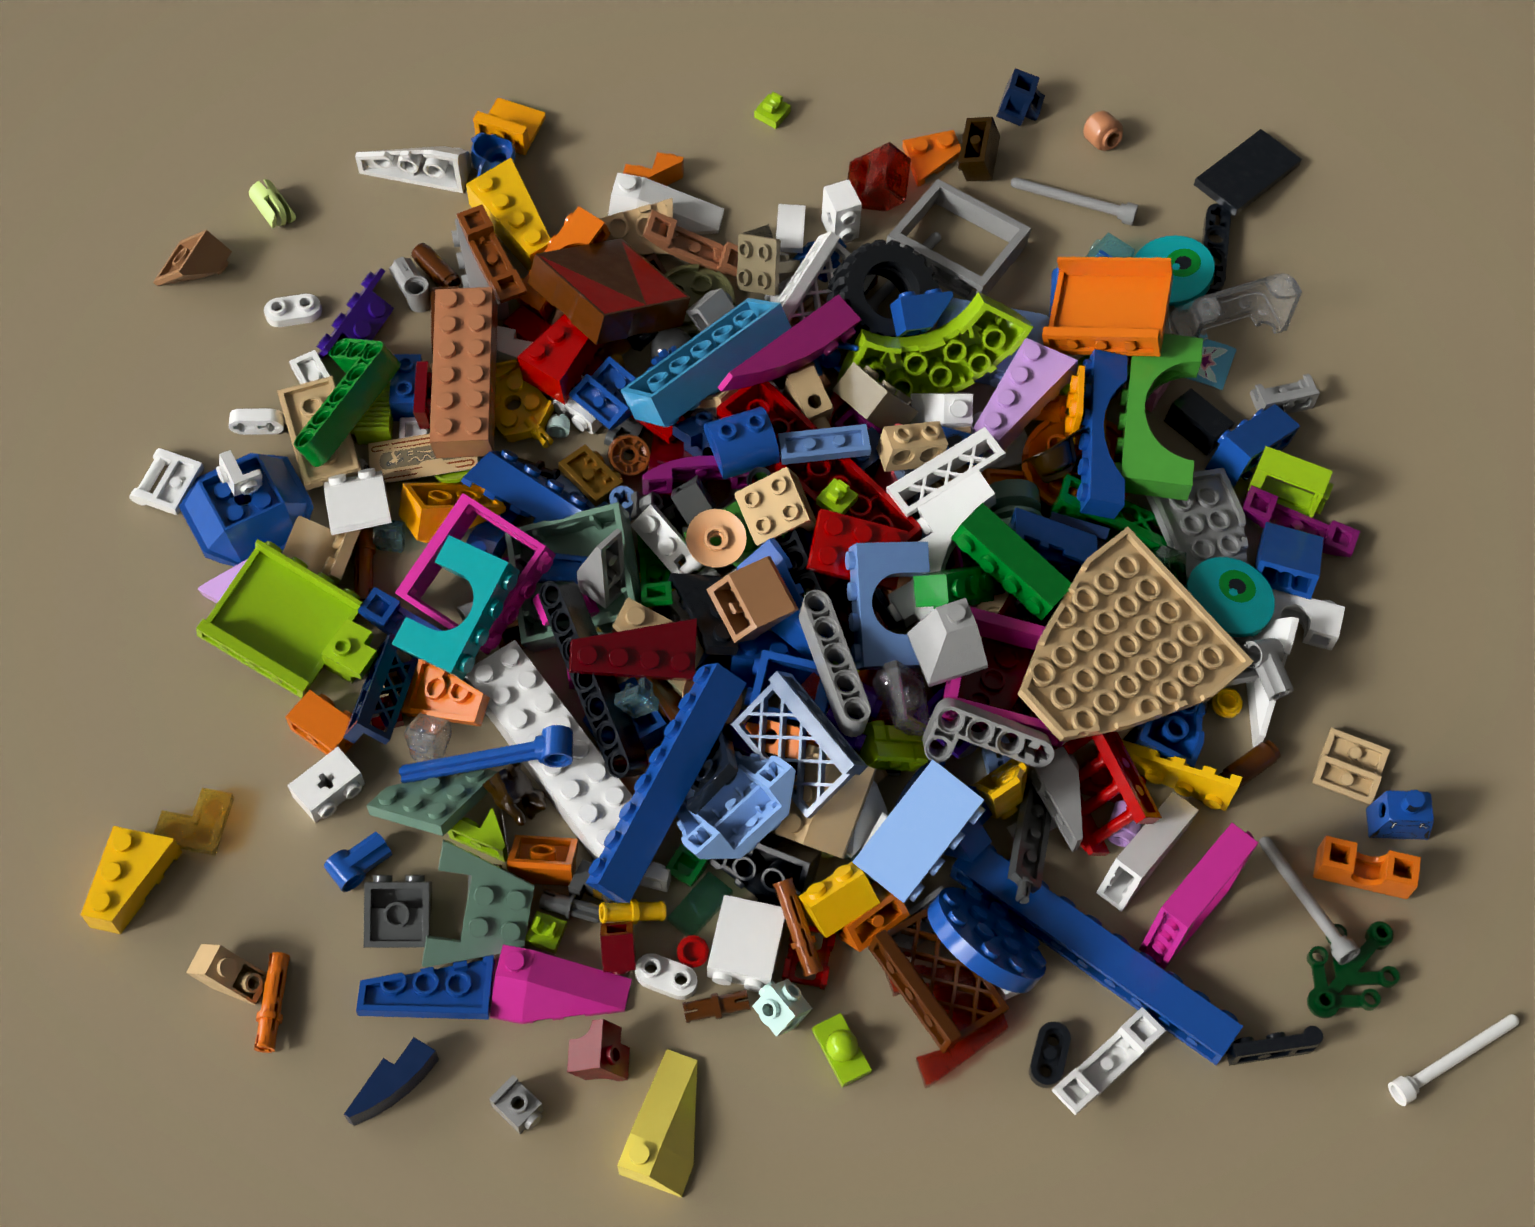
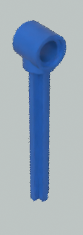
M551 725L544 728L541 735L536 736L532 742L402 765L399 768L401 782H415L433 777H443L537 759L541 764L543 763L549 767H566L573 762V731L567 726Z

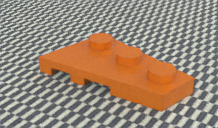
M419 659L402 713L410 717L481 727L490 697L459 678Z

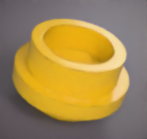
M1231 688L1222 689L1212 698L1213 710L1224 718L1237 716L1243 706L1240 694Z

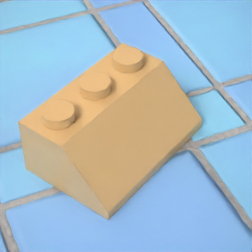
M808 744L805 759L819 760V747ZM805 763L804 782L817 783L818 763ZM826 764L825 783H834L842 773L834 764ZM868 766L860 775H854L812 818H806L791 799L789 815L781 821L775 833L844 859L877 769ZM804 786L803 800L810 807L817 799V786Z

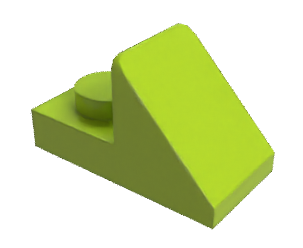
M493 808L490 809L481 828H479L475 821L463 817L448 831L449 838L503 862H506L508 859L506 845Z

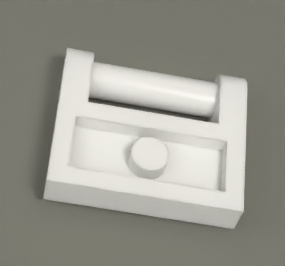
M158 448L153 455V463L138 488L133 489L129 498L136 504L148 505L178 516L181 502L196 478L202 474L204 466L202 462ZM164 466H168L153 494L150 493Z

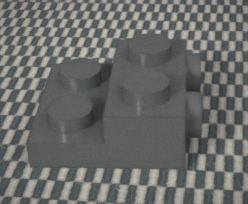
M373 875V881L364 882L363 948L424 947L426 935L430 936L432 881H425V875H405V881H393V875Z

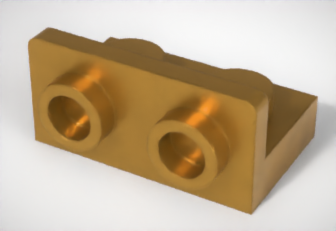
M586 444L558 462L559 470L595 507L607 500L614 488L623 486L624 482L621 475L616 470H611L605 464L603 457L597 451H592Z

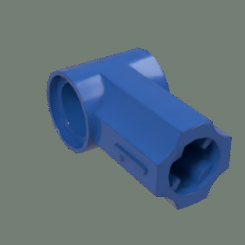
M374 832L350 850L343 849L334 853L327 859L324 868L341 891L348 892L361 884L366 877V873L393 854L382 836Z

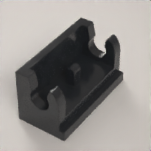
M1192 388L1171 404L1164 419V422L1206 456L1220 445L1217 442L1220 436L1226 430L1232 429L1234 425L1232 420Z

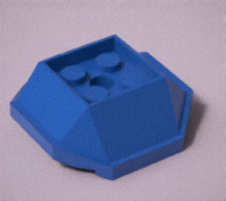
M250 453L237 459L236 462L243 475L260 469L262 473V486L249 495L240 494L234 497L228 483L221 482L216 469L196 478L179 508L205 558L222 564L236 566L249 558L255 549L257 539L264 543L270 541L280 547L283 552L296 518L302 516L310 520L314 508L313 502L288 457ZM250 502L249 504L242 506L243 503Z

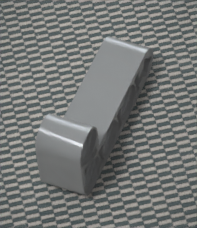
M944 698L937 703L922 739L925 755L929 760L932 761L933 759L937 763L944 762L950 758L958 739L1038 768L1046 767L1054 758L1053 746L1047 734L954 698ZM952 710L958 713L956 719L952 721H945L941 718L946 711ZM976 722L987 724L986 729L982 732H974L971 730V727ZM1007 733L1017 735L1016 739L1011 743H1003L1001 741L1003 735ZM936 739H942L946 742L941 749H933L929 745ZM1040 745H1043L1044 750L1038 749ZM1032 748L1038 749V751L1033 753Z

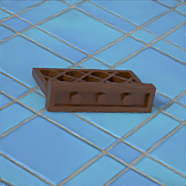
M927 907L890 930L886 931L884 929L874 935L868 949L942 1053L945 1054L953 1049L958 1042L1002 1016L1010 1008L992 983L978 976L957 958L955 961L938 957L940 943L943 944L938 936L919 931L921 921L928 917ZM898 934L913 936L912 949L899 947L893 937ZM918 938L935 942L934 955L916 951ZM915 959L932 962L930 976L916 971L914 968ZM937 964L954 968L953 981L935 977ZM959 969L973 974L976 978L975 987L958 983ZM934 985L951 989L949 1002L937 1000L933 994ZM956 990L974 994L972 1008L954 1004ZM978 997L990 998L997 1009L992 1012L978 1010ZM953 1011L971 1015L969 1026L960 1031L952 1020Z

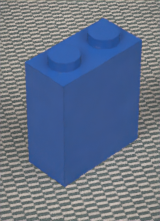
M1266 522L1258 543L1254 568L1265 577L1272 589L1311 600L1320 576L1324 537Z

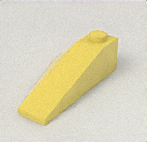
M668 1049L666 1050L618 1162L619 1175L682 1198L694 1166L698 1060Z

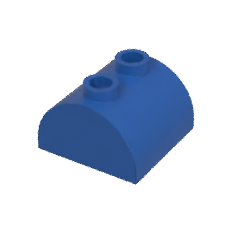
M763 407L754 408L704 424V433L723 480L750 472L757 467H766L779 463L780 456L777 439L769 416Z

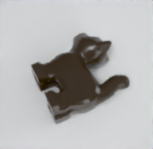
M521 763L511 764L507 770L504 768L482 784L491 793L495 804L500 809L505 810L516 821L518 826H523L526 823L524 813L517 807L520 801L530 820L537 813L547 808L546 794L544 791L532 786L530 779L521 770Z

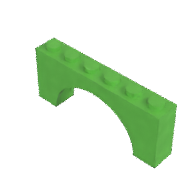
M1164 333L1160 357L1128 356L1126 388L1121 389L1119 405L1124 406V413H1119L1117 430H1122V438L1117 437L1115 455H1120V460L1115 462V466L1125 479V493L1188 500L1193 486L1194 460L1185 459L1173 454L1157 441L1147 423L1145 403L1157 388L1169 381L1180 378H1197L1202 362L1203 338Z

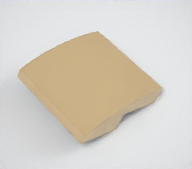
M1331 727L1326 737L1312 784L1370 805L1374 801L1381 782V774L1390 749Z

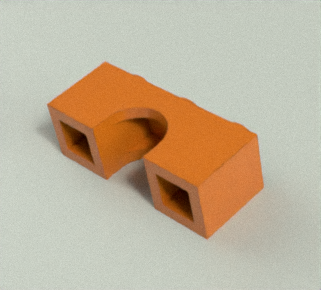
M1325 836L1317 848L1313 878L1402 899H1408L1418 887L1421 857L1391 850L1383 856H1367L1357 852V842L1331 836Z

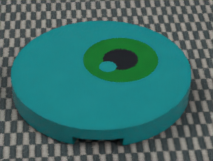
M1174 235L1157 238L1144 245L1134 257L1171 258L1173 283L1169 306L1174 305L1175 308L1190 305L1201 299L1209 291L1214 278L1215 265L1210 251L1202 243L1189 237Z
M1229 557L1207 559L1193 569L1185 584V588L1231 637H1253L1267 626L1275 610V598L1268 581L1257 569L1238 559Z

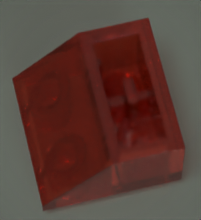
M891 142L850 161L848 179L862 203L861 209L888 211L906 202L911 158Z

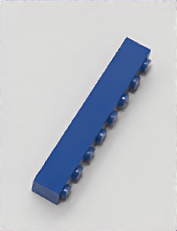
M719 663L704 665L696 671L691 690L679 702L678 708L680 710L678 714L666 726L664 730L665 737L661 745L652 752L647 771L636 781L634 785L635 793L631 800L622 807L619 813L620 820L616 828L606 836L603 852L600 857L593 861L588 873L590 875L586 884L617 903H630L747 684Z

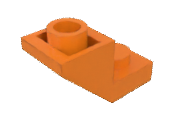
M657 152L652 169L641 165L625 164L623 174L645 177L668 186L683 178L684 157L671 153Z

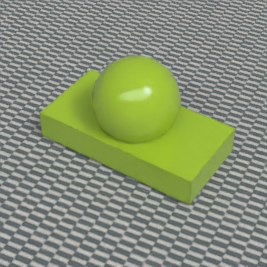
M841 1013L812 1027V1032L842 1088L872 1072L859 1047L856 1036L849 1029Z

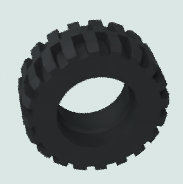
M883 239L875 240L872 244L866 243L857 250H854L833 272L834 277L830 279L828 289L832 292L827 295V302L839 294L862 319L854 328L857 333L849 340L851 344L854 343L861 329L882 336L896 337L893 319L877 314L869 306L865 298L864 280L867 275H878L887 278L898 288L900 294L915 291L916 295L925 294L928 290L939 288L938 281H934L932 277L935 274L931 266L928 268L925 265L924 261L926 259L921 254L917 256L913 253L914 248L907 244L904 247H900V242L890 240L887 244Z

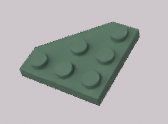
M481 769L388 786L367 804L368 812L371 816L444 836L488 793L482 784L494 776L497 771Z

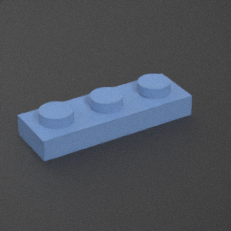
M866 424L778 433L782 465L870 456L871 454Z

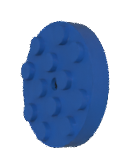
M955 887L942 889L929 905L927 915L932 929L945 947L971 971L993 985L1015 993L1031 991L1046 971V960L1038 949L1039 941L1030 933L1025 932L1007 915V909L996 901L990 903L982 898L976 890L967 887L965 890Z

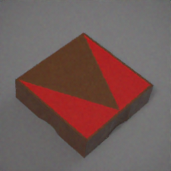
M622 238L535 254L528 279V284L551 305L562 311L571 323L596 345L626 339L640 333H653L680 327L683 325L686 310L691 299Z

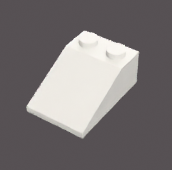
M367 468L358 471L357 476L346 478V474H339L329 477V481L324 482V494L331 535L392 523L390 504L382 470L375 471V468Z

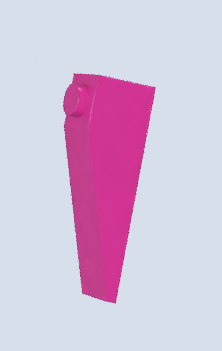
M503 944L495 973L490 1018L528 1024L545 1019L561 1020L564 1017L594 1016L625 1012L632 979L610 972H603V970L535 950Z

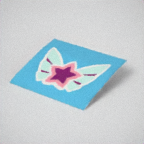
M1203 338L1202 362L1197 378L1186 379L1223 390L1236 348Z

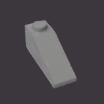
M618 528L596 546L577 571L580 592L604 608H607L623 594L621 588L626 587L622 531Z
M1064 746L1054 750V758L1046 767L1038 768L1029 765L1027 775L1071 851L1074 852L1078 850L1083 840L1079 766L1075 757L1072 754L1068 755Z

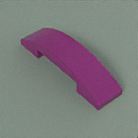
M714 456L686 457L666 462L642 475L643 495H648L652 491L657 494L672 493L673 483L686 482L696 475L700 477L701 481L723 480ZM749 472L727 478L730 479L731 489L747 487Z
M1251 485L1242 509L1245 515L1263 529L1265 523L1270 522L1324 537L1322 553L1342 557L1352 556L1360 534L1359 530L1332 520L1329 525L1276 503L1278 496Z

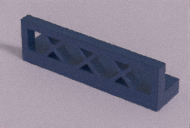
M392 633L377 648L378 657L369 668L343 738L352 743H355L363 733L385 745L391 739L419 660L410 655V661L402 663L397 654V649L399 648L392 645L396 636ZM397 671L402 683L393 685L388 673ZM389 694L394 705L385 708L380 695ZM380 716L385 725V730L382 731L371 725V719Z

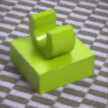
M772 92L754 110V118L777 129L790 114L791 105L784 102L781 95Z
M834 478L816 498V505L822 509L845 515L857 502L858 494L851 490L850 486L842 480Z
M537 911L526 935L525 943L556 954L567 928V921Z

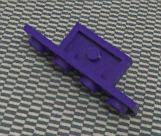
M380 268L375 274L371 271L361 282L364 289L360 294L355 292L346 305L349 307L347 313L344 315L341 312L331 325L335 328L332 334L328 335L326 333L316 347L320 349L317 353L320 359L327 355L339 337L343 339L373 340L392 313L394 307L372 291L385 273L383 268Z

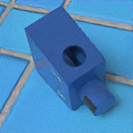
M1390 790L1384 792L1366 808L1369 838L1428 840L1434 823L1431 793L1418 790Z

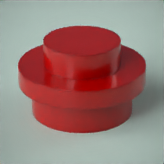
M696 935L683 938L677 947L679 961L690 968L703 965L709 955L706 941Z

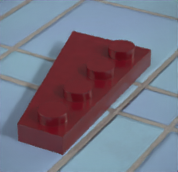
M697 618L572 639L570 642L569 673L693 681L696 661Z

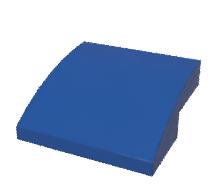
M609 356L592 376L587 373L568 395L612 431L632 415L620 390L637 378Z

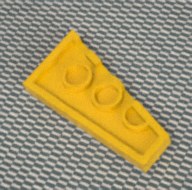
M1122 740L1139 774L1145 776L1148 781L1171 787L1179 795L1194 797L1203 801L1211 809L1226 811L1243 778L1231 774L1230 779L1216 775L1217 769L1204 765L1203 769L1199 770L1190 767L1186 763V759L1176 756L1164 759L1160 757V753L1157 750Z

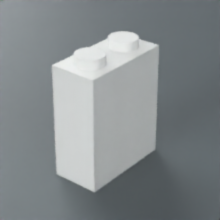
M724 895L707 965V977L712 978L713 982L720 985H731V982L744 985L745 989L753 992H759L766 984L771 982L786 921L781 906Z

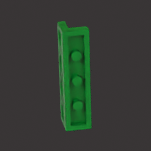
M1069 474L1065 476L1059 496L1050 507L1048 516L1051 517L1052 512L1110 528L1106 542H1109L1121 531L1129 527L1157 558L1167 548L1163 534L1159 535L1152 532L1148 524L1152 523L1159 527L1154 513L1126 500L1124 507L1115 519L1080 513V501L1077 500V497L1068 494L1069 487L1078 490L1081 480ZM1122 512L1132 514L1136 522L1126 520Z

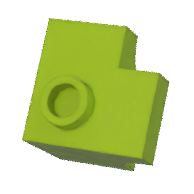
M346 618L321 653L326 669L353 683L356 677L362 679L378 657L377 650L369 646L374 638L373 632Z

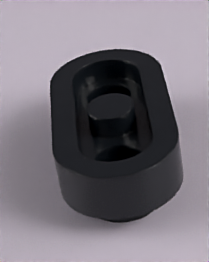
M1059 1022L1044 1024L1036 1038L1029 1075L1031 1080L1042 1088H1051L1058 1084L1064 1072L1071 1035L1067 1027ZM1055 1037L1058 1040V1045H1050L1047 1038ZM1040 1068H1048L1051 1075L1048 1077L1043 1076L1040 1073Z

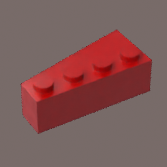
M564 314L517 356L522 379L565 405L570 398L568 394L582 380L581 375L585 368L591 366L595 360V353L599 348H603L605 343L594 344Z

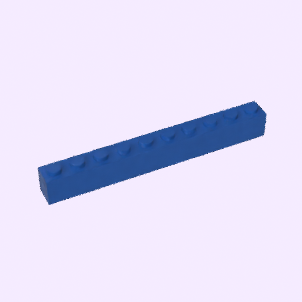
M989 844L972 863L961 859L955 861L950 873L951 878L965 888L970 887L976 890L982 898L990 903L996 901L1003 905L1008 911L1007 915L1020 927L1137 1010L1143 1007L1165 1030L1214 1065L1218 1064L1243 1028V1025L1238 1022L1234 1014L1227 1010H1220L1211 1004L1210 999L1204 993L1198 990L1193 991L1184 985L1183 980L1177 974L1171 971L1166 972L1157 966L1155 960L1150 955L1144 952H1137L1129 946L1128 941L1123 936L1117 933H1110L1102 927V923L1097 918L1089 914H1083L1076 909L1075 904L1065 896L1059 897L1049 890V886L1043 880L1039 890L1033 894L1030 892L1028 903L1020 904V900L1017 902L1015 898L1018 886L1015 882L1008 879L1011 859L1006 860L999 855L993 845Z

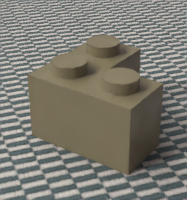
M853 362L832 389L866 420L882 430L884 426H894L897 423L903 425L910 424L918 413L910 405L913 400L901 390L897 391L885 379L882 382L878 381L877 379L880 374L868 365L862 368Z

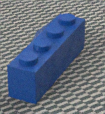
M507 449L489 451L461 480V483L468 487L472 485L485 489L483 495L491 500L497 499L501 502L510 503L509 510L528 518L531 516L535 517L533 523L560 520L570 517L577 512L592 509L587 505L588 501L577 494H569L563 490L565 487L563 484L554 479L548 480L540 475L541 470L530 464L524 465L517 460L518 456Z

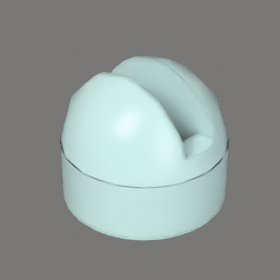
M557 414L552 415L547 423V433L555 438L567 437L570 432V420L564 414H560V416Z

